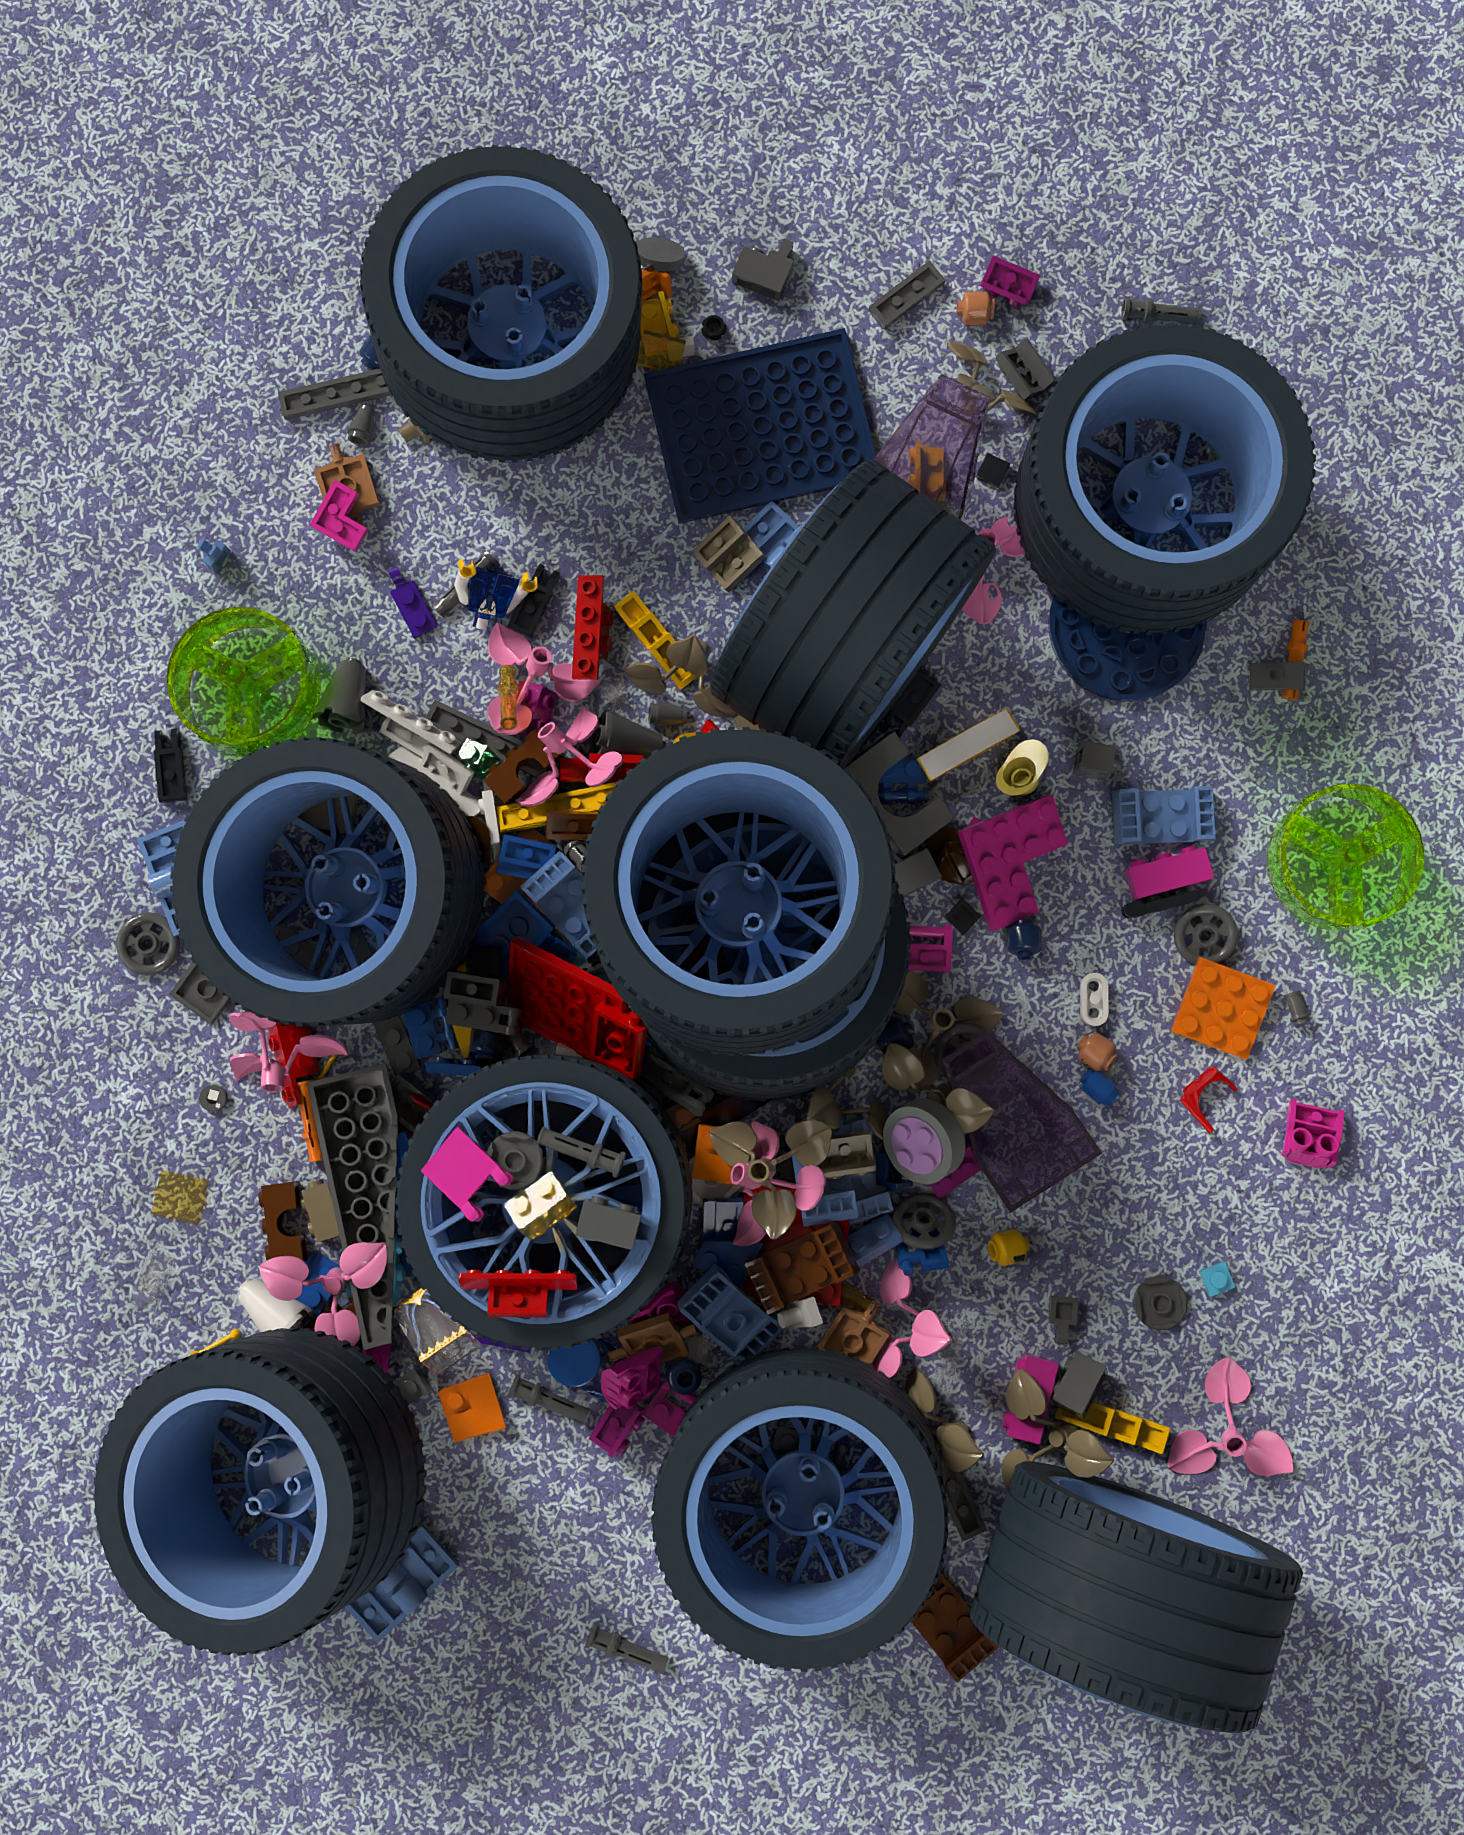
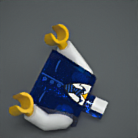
M463 559L458 561L459 571L454 586L459 601L468 611L475 612L472 626L478 629L487 630L491 616L504 618L529 592L535 591L538 587V577H535L533 581H528L529 573L527 572L523 573L522 582H520V579L515 575L477 567L474 560H471V564H466V566H464Z

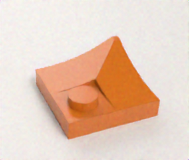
M699 1124L692 1178L735 1185L730 1179L733 1167L721 1159L710 1138L709 1131L720 1126Z
M490 1372L438 1389L439 1398L454 1443L506 1428Z

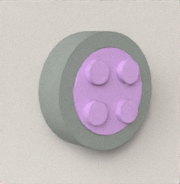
M916 1099L895 1110L885 1123L883 1141L886 1153L894 1167L907 1179L919 1184H933L954 1172L962 1163L965 1154V1138L962 1128L955 1116L942 1104L930 1099Z

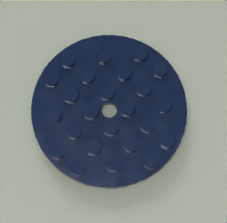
M1055 594L1049 610L1048 630L1054 654L1061 667L1073 681L1099 697L1114 701L1134 702L1161 695L1177 685L1190 672L1202 652L1207 621L1201 625L1196 623L1193 628L1180 629L1178 632L1170 630L1166 634H1160V632H1153L1151 635H1145V632L1133 634L1132 631L1127 630L1120 632L1118 628L1114 627L1111 629L1105 628L1106 625L1099 622L1095 624L1091 622L1092 619L1088 617L1084 619L1080 616L1079 612L1074 609L1072 611L1068 609V605L1064 602L1060 603Z

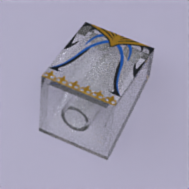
M420 1286L419 1290L411 1296H405L398 1300L396 1306L393 1307V1315L420 1361L432 1373L438 1376L481 1347L482 1344L473 1330L467 1331L464 1329V1326L451 1320L452 1316L447 1312L443 1313L440 1307L430 1300L428 1291H423Z

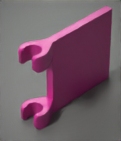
M456 1127L421 1170L427 1178L461 1209L470 1221L477 1222L483 1218L484 1211L470 1200L486 1180L492 1176L502 1186H509L514 1180V1176L500 1166L460 1127Z

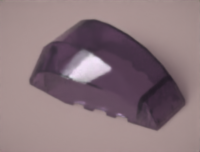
M941 374L896 429L874 460L889 469L890 474L895 473L918 490V494H925L945 508L948 515L953 514L963 521L971 502V492L976 475V465L980 453L981 438L984 432L990 396Z
M988 1030L942 1059L951 1092L957 1088L969 1089L995 1108L991 1118L982 1127L965 1134L979 1172L1009 1213L1103 1154L1072 1107L1054 1093L1046 1083H1043L1033 1071L1019 1061Z

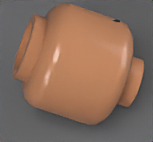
M967 291L964 293L963 299L957 301V317L962 318L965 326H986L989 320L994 318L995 300L990 298L989 293L986 291Z
M1094 1033L1090 1037L1085 1035L1077 1045V1049L1080 1050L1078 1059L1093 1071H1108L1118 1057L1116 1044L1100 1033Z

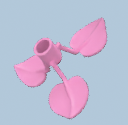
M1009 517L997 520L991 529L985 528L978 533V535L981 534L993 542L995 547L1000 546L1002 553L1007 556L1018 557L1025 554L1023 547L1019 543L1021 538L1016 532L1017 525L1009 526L1007 522ZM982 577L963 606L962 611L979 624L985 625L991 622L999 612L1002 603L1001 592L997 585L993 583L983 584ZM990 585H993L997 590L998 596L995 600H991L988 590Z
M499 622L495 624L491 631L488 651L492 660L505 668L511 667L515 663L521 666L527 662L526 668L529 672L516 702L508 696H499L494 698L488 706V719L493 729L500 734L515 735L523 732L529 726L532 712L528 707L520 704L533 677L542 676L548 670L549 679L555 682L554 691L562 699L571 702L585 699L601 682L599 679L573 680L572 664L568 663L558 664L552 670L553 663H550L552 655L547 648L538 646L532 649L531 644L526 638L504 627Z
M582 706L566 735L554 722H550L541 728L538 738L546 745L543 751L547 754L553 771H547L538 776L524 794L515 799L518 804L523 806L539 805L549 799L558 788L559 781L556 778L559 776V772L552 752L561 754L568 749L592 770L587 774L585 781L590 787H598L612 777L616 769L624 761L621 754L618 752L605 753L594 764L573 747L578 742L587 740L597 729L599 719L595 714Z
M244 1011L230 1014V1022L237 1029L242 1031L257 1029L259 1031L263 1055L260 1057L257 1054L244 1053L232 1056L230 1058V1067L233 1070L234 1078L238 1080L250 1073L262 1071L261 1089L263 1091L279 1092L283 1090L284 1076H289L290 1067L299 1051L310 1057H324L336 1054L347 1056V1049L337 1039L327 1035H310L300 1039V1044L295 1045L286 1066L283 1067L280 1061L268 1058L264 1028L273 1027L276 1022L269 1021L268 1017H257L252 1012Z
M753 1121L752 1128L757 1136V1145L752 1151L756 1153V1160L762 1158L775 1159L779 1149V1135L777 1131ZM737 1163L731 1171V1182L741 1186V1191L754 1199L756 1194L751 1190L761 1187L762 1182L758 1183L751 1180L748 1175L749 1163H746V1165ZM810 1165L800 1169L797 1184L773 1178L769 1179V1182L796 1189L794 1193L796 1207L802 1211H809L818 1204L823 1195L826 1176L821 1168ZM752 1200L747 1202L742 1208L733 1245L750 1246L759 1242L766 1234V1231L754 1219L751 1207Z
M383 1242L352 1244L341 1254L340 1268H332L326 1276L320 1275V1277L312 1280H305L309 1274L308 1265L303 1260L293 1256H280L269 1259L260 1265L259 1270L269 1293L283 1301L299 1297L303 1291V1285L310 1286L322 1282L324 1290L333 1295L332 1313H322L318 1316L315 1323V1332L324 1331L326 1335L333 1334L337 1336L338 1340H347L354 1347L361 1335L357 1315L350 1310L337 1312L339 1293L342 1292L350 1279L360 1289L374 1286L382 1277L386 1267L387 1245Z
M897 1257L890 1262L882 1276L880 1295L886 1304L894 1305L898 1303L901 1308L915 1315L916 1318L912 1325V1336L899 1338L894 1341L893 1337L889 1335L871 1363L874 1370L877 1372L881 1370L890 1379L897 1375L902 1366V1352L898 1347L901 1343L910 1342L911 1349L915 1355L926 1357L940 1351L952 1341V1338L946 1332L943 1323L935 1312L931 1310L918 1312L903 1302V1299L908 1298L911 1294L912 1282L911 1277L905 1276L903 1269L899 1268Z
M1227 1357L1215 1363L1205 1379V1392L1209 1400L1213 1403L1224 1402L1229 1429L1222 1433L1221 1443L1214 1441L1207 1443L1205 1435L1197 1430L1182 1431L1174 1438L1171 1444L1167 1461L1168 1469L1181 1474L1205 1472L1216 1462V1454L1210 1448L1216 1447L1219 1450L1225 1449L1229 1455L1234 1457L1244 1454L1247 1467L1257 1475L1271 1476L1280 1473H1292L1293 1461L1291 1453L1284 1440L1277 1433L1270 1430H1260L1255 1433L1253 1442L1249 1440L1245 1441L1242 1433L1236 1429L1229 1402L1240 1403L1244 1401L1250 1393L1251 1383L1245 1370L1232 1358Z

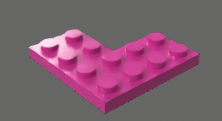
M1050 794L958 831L989 931L999 930L1015 923L1017 920H1022L1039 913L1024 862L1068 844L1053 795Z

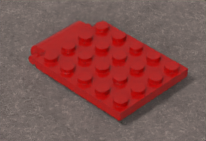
M516 936L510 942L507 1006L523 1009L522 1017H519L518 1023L557 1044L560 1043L574 1050L578 1055L590 1061L604 1064L631 1080L637 1079L642 1074L647 1028L641 1018L628 1007L629 1004L622 1000L612 984Z

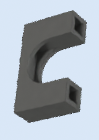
M894 731L888 732L854 757L844 770L847 769L851 772V778L861 783V788L872 798V806L878 808L879 816L886 826L885 834L890 837L893 854L897 853L898 855L905 856L955 817L940 796L932 797L918 809L903 817L892 815L882 806L878 797L880 778L886 770L909 754V751Z

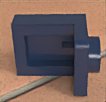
M886 1152L878 1153L876 1185L887 1187L889 1192H903V1188L913 1186V1181L901 1178V1173L894 1167Z

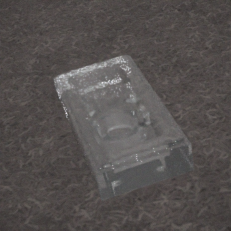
M149 1251L130 1303L154 1312L157 1311L176 1260Z

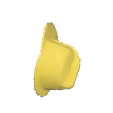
M1034 739L1019 743L1011 751L996 774L998 789L1004 794L1015 797L1026 796L1036 790L1040 776L1049 762L1047 747L1041 741Z

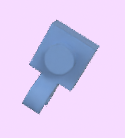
M202 538L197 545V548L204 552L203 562L215 572H218L231 552L224 543L217 539L214 544H210L206 539Z

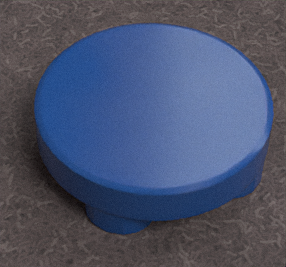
M590 1339L589 1343L575 1345L570 1348L560 1346L558 1350L549 1349L547 1366L553 1378L562 1385L569 1387H579L589 1383L596 1376L601 1366V1351L597 1342L594 1339Z

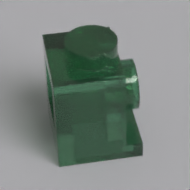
M467 738L457 755V758L465 764L463 767L474 772L473 776L482 780L487 777L485 775L486 771L494 764H499L500 758L487 745Z

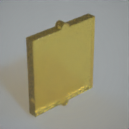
M644 330L637 365L655 369V371L681 365L686 340L668 336L666 333L659 334Z
M161 1170L157 1189L153 1191L155 1199L151 1214L197 1223L201 1205L205 1203L203 1196L207 1180Z

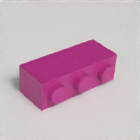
M1196 845L1180 849L1182 854L1172 856L1171 852L1155 856L1156 861L1146 863L1145 859L1131 862V867L1124 870L1132 900H1139L1213 879L1214 875L1206 848L1197 850Z
M1024 1353L1022 1359H1017L1015 1372L1018 1369L1025 1370L1043 1390L1047 1402L1046 1411L1036 1416L1046 1419L1059 1363L1054 1360ZM1005 1411L1002 1427L1006 1428L1005 1433L1007 1436L1040 1444L1045 1424L1034 1422L1031 1417L1019 1419L1011 1411Z

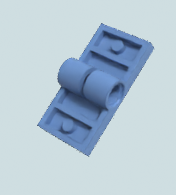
M771 501L743 529L766 555V558L760 564L769 571L801 526H798Z
M184 820L137 839L150 873L148 876L150 886L157 899L161 902L174 937L179 936L178 931L180 928L178 922H175L174 915H176L175 909H172L171 902L174 900L173 893L170 892V886H173V879H170V875L173 872L174 866L172 858L176 854L175 844L179 842L181 836L179 834L180 829L184 828L186 823Z
M424 1524L412 1536V1544L409 1549L405 1550V1556L397 1563L394 1571L389 1573L388 1577L373 1590L345 1607L377 1643L399 1622L412 1613L460 1565Z

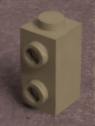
M323 1179L307 1183L309 1188L301 1191L303 1197H300V1203L303 1211L308 1212L310 1218L308 1230L311 1237L316 1238L318 1243L339 1236L328 1182L324 1183Z

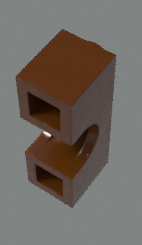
M534 729L525 737L526 742L521 747H513L505 755L507 759L500 765L494 764L485 773L487 777L483 779L484 782L505 805L511 804L527 790L518 777L519 770L524 764L528 762L538 763L546 772L552 768L547 754L543 751L546 745L538 738L539 731L537 729ZM565 751L561 754L552 752L555 763H558L559 758H563L566 755Z
M293 1181L261 1186L262 1191L259 1192L258 1199L260 1207L264 1208L265 1218L262 1219V1231L264 1235L267 1234L268 1245L265 1246L266 1260L280 1256H293L306 1262L308 1256L305 1234H288L282 1226V1218L288 1210L301 1208L299 1182Z

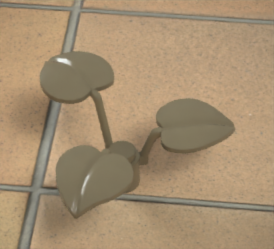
M948 341L947 345L955 355L971 362L974 366L972 377L964 374H959L957 377L964 404L956 418L962 424L973 428L980 416H986L988 411L999 402H1005L1009 407L1017 411L1032 415L1036 419L1038 418V413L1033 405L1017 393L1003 390L1002 395L996 398L990 389L976 381L980 364L984 366L987 364L986 358L980 351L964 343ZM984 401L991 402L989 405L984 407Z
M696 634L669 645L666 653L671 663L675 666L666 674L661 675L660 669L650 663H636L628 666L625 670L628 679L636 687L652 695H661L667 689L664 680H667L675 671L682 668L685 672L689 671L694 675L700 676L698 685L700 691L696 692L693 696L694 702L700 710L723 718L738 715V713L730 708V705H725L711 694L710 686L704 687L705 673L709 668L707 659L711 653V648L707 643L700 641Z
M908 971L902 994L894 1012L906 1016L916 1008L918 1011L930 1015L928 1023L933 1030L931 1037L922 1051L916 1047H912L909 1050L921 1060L925 1070L924 1078L916 1083L931 1085L937 1079L940 1071L936 1065L934 1054L927 1053L939 1033L949 1029L953 1023L978 1024L991 1033L1003 1017V1012L988 1001L974 997L964 998L955 1004L954 1014L956 1018L950 1010L945 1008L934 1011L932 1008L922 1007L919 1004L925 1002L929 994L927 982L919 974ZM970 1033L960 1034L963 1038L971 1040ZM911 1085L905 1089L909 1094L923 1091L914 1089Z
M891 1042L887 1046L882 1064V1073L884 1079L891 1087L897 1090H905L911 1085L914 1089L929 1090L927 1099L945 1106L955 1116L963 1133H970L979 1129L991 1118L995 1108L969 1089L957 1088L953 1090L947 1084H941L938 1087H935L934 1084H917L916 1082L921 1081L925 1076L921 1060L912 1051L900 1044Z
M855 1067L849 1069L844 1076L835 1080L828 1088L825 1086L815 1088L811 1101L805 1105V1112L808 1116L807 1120L821 1121L829 1125L832 1130L839 1128V1116L866 1113L868 1114L867 1121L871 1130L883 1140L884 1126L890 1115L879 1101L871 1102L870 1108L863 1107L840 1111L835 1098L831 1094V1091L846 1075L851 1077L855 1074Z
M807 1120L793 1125L785 1137L787 1145L793 1150L773 1160L769 1158L756 1160V1153L752 1150L757 1145V1136L753 1128L747 1123L731 1122L711 1129L709 1131L710 1138L721 1159L732 1167L737 1163L746 1165L749 1162L748 1175L751 1180L758 1183L762 1182L763 1186L770 1188V1190H762L756 1194L752 1200V1214L756 1222L767 1232L771 1239L780 1237L791 1226L797 1207L794 1203L795 1198L789 1190L781 1189L776 1191L775 1186L769 1182V1179L773 1178L776 1173L775 1165L795 1154L798 1162L802 1165L816 1166L822 1163L830 1151L832 1129L821 1121Z
M917 1367L913 1368L906 1380L904 1391L916 1404L917 1411H921L926 1419L941 1423L936 1430V1437L939 1441L936 1443L937 1448L944 1447L942 1450L944 1464L953 1472H961L973 1467L984 1456V1453L972 1440L965 1422H949L947 1417L940 1418L929 1413L936 1408L934 1390L923 1372Z
M1018 1369L1015 1372L1006 1391V1403L1011 1413L1019 1419L1031 1417L1034 1422L1053 1426L1049 1434V1442L1051 1444L1033 1454L1030 1458L1020 1448L1008 1452L1005 1456L1001 1473L1007 1490L1011 1488L1010 1481L1017 1464L1025 1461L1033 1462L1055 1448H1064L1067 1451L1065 1464L1078 1477L1095 1476L1106 1470L1114 1462V1459L1105 1451L1099 1440L1092 1433L1086 1430H1078L1071 1423L1061 1425L1058 1420L1050 1421L1037 1417L1036 1415H1041L1046 1411L1047 1402L1045 1394L1028 1372L1023 1369Z

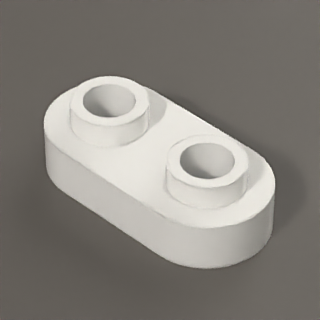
M1090 973L1084 976L1080 982V1016L1085 1024L1099 1026L1107 1020L1109 1014L1108 982L1103 975ZM1092 981L1098 985V989L1095 992L1089 989V983ZM1091 1008L1097 1009L1098 1016L1096 1018H1092L1089 1015Z

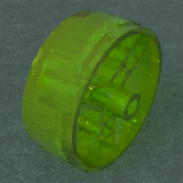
M229 607L214 611L198 619L183 633L175 644L168 662L166 675L167 693L172 708L184 726L207 745L220 752L238 757H244L247 753H254L263 746L270 747L271 743H281L287 739L296 740L313 720V711L319 702L321 692L320 673L313 654L299 635L279 618L263 610L250 607ZM247 628H264L287 636L286 639L244 663L231 659L211 648L216 641L224 636ZM283 659V662L275 667L276 662ZM215 660L214 665L208 668L209 663ZM268 668V671L259 678L254 674ZM301 670L299 690L292 706L274 726L260 733L261 704L268 697V689ZM194 671L227 689L225 739L204 733L194 717L190 702V685ZM240 697L247 702L246 707H240ZM247 717L245 724L239 726L240 721Z
M1354 783L1332 785L1315 791L1295 803L1279 819L1270 836L1267 848L1268 876L1279 901L1291 914L1302 922L1319 929L1331 931L1358 930L1383 922L1382 920L1398 912L1412 898L1420 883L1424 868V845L1420 830L1412 815L1399 801L1388 793L1371 786ZM1338 797L1351 799L1368 806L1378 813L1383 820L1345 840L1300 815V813L1313 801ZM1306 832L1312 835V837H1313V843H1312V844H1309L1308 842H1306V840H1305V833H1306ZM1376 832L1382 836L1381 844L1375 839ZM1325 842L1334 846V848L1324 852L1320 849V846ZM1398 843L1401 855V872L1397 887L1390 900L1380 911L1364 920L1362 865ZM1287 845L1319 862L1323 871L1328 874L1329 915L1317 910L1298 892L1290 877L1286 861ZM1349 871V885L1344 886L1342 885L1341 874ZM1343 892L1348 894L1350 898L1349 904L1343 902L1341 897Z

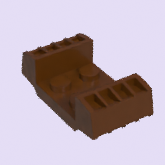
M838 1221L814 1230L744 1263L767 1315L784 1308L791 1302L835 1282L839 1283L861 1271Z
M940 1570L937 1583L932 1585L933 1592L931 1596L925 1601L921 1612L917 1611L915 1613L916 1618L912 1624L942 1660L949 1674L956 1682H959L1000 1646L991 1641L975 1626L970 1616V1606Z

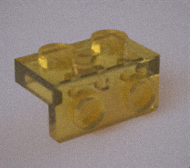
M553 1171L544 1175L504 1204L519 1231L529 1240L543 1235L547 1228L557 1221L568 1217L571 1211L577 1207Z

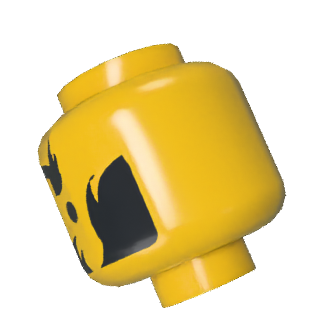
M1017 1229L996 1232L992 1235L991 1241L988 1242V1253L991 1260L997 1262L1002 1267L1025 1261L1027 1252L1030 1250L1028 1238L1023 1236Z

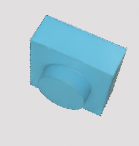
M1224 1261L1199 1271L1209 1297L1235 1288Z

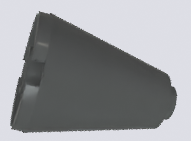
M347 658L340 661L312 715L313 720L318 718L317 724L323 728L343 733L342 728L354 729L353 734H359L365 730L366 704L361 702L360 699L366 694V668L362 665L361 661L355 658Z
M602 709L598 715L599 727L597 732L593 733L591 737L590 753L605 754L608 752H618L625 755H643V758L648 759L651 756V752L656 749L659 751L665 748L666 742L663 741L662 735L615 712Z

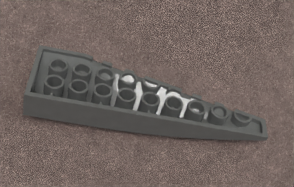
M387 1063L307 1083L342 1250L344 1251L348 1246L360 1242H383L387 1245L386 1267L382 1277L374 1286L360 1289L354 1285L352 1279L349 1280L364 1350L392 1343L398 1113Z

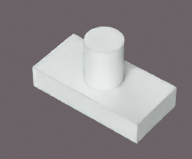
M805 1297L786 1305L787 1310L777 1314V1320L782 1329L790 1326L793 1328L814 1327L823 1323L815 1297Z

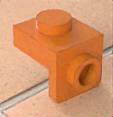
M653 265L642 270V301L660 291H663L667 298L672 296V279L667 271H657L653 269Z

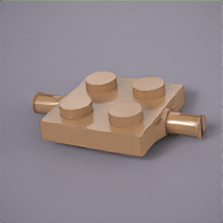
M335 443V448L332 444L329 446L333 461L325 466L314 469L323 500L334 480L356 491L360 495L348 516H351V519L355 522L358 520V523L365 527L361 513L366 509L380 505L364 454L351 458L343 457L340 444Z
M872 1300L863 1313L843 1303L816 1346L818 1350L832 1349L835 1352L846 1353L847 1357L853 1358L855 1356L859 1360L871 1364L890 1335V1331L877 1324L873 1319L881 1305L877 1303L875 1306L876 1302Z
M669 1313L618 1329V1338L623 1347L609 1351V1358L611 1362L657 1346L663 1349L661 1363L688 1355L689 1348L684 1339L698 1335V1328L694 1323L680 1328L674 1323Z

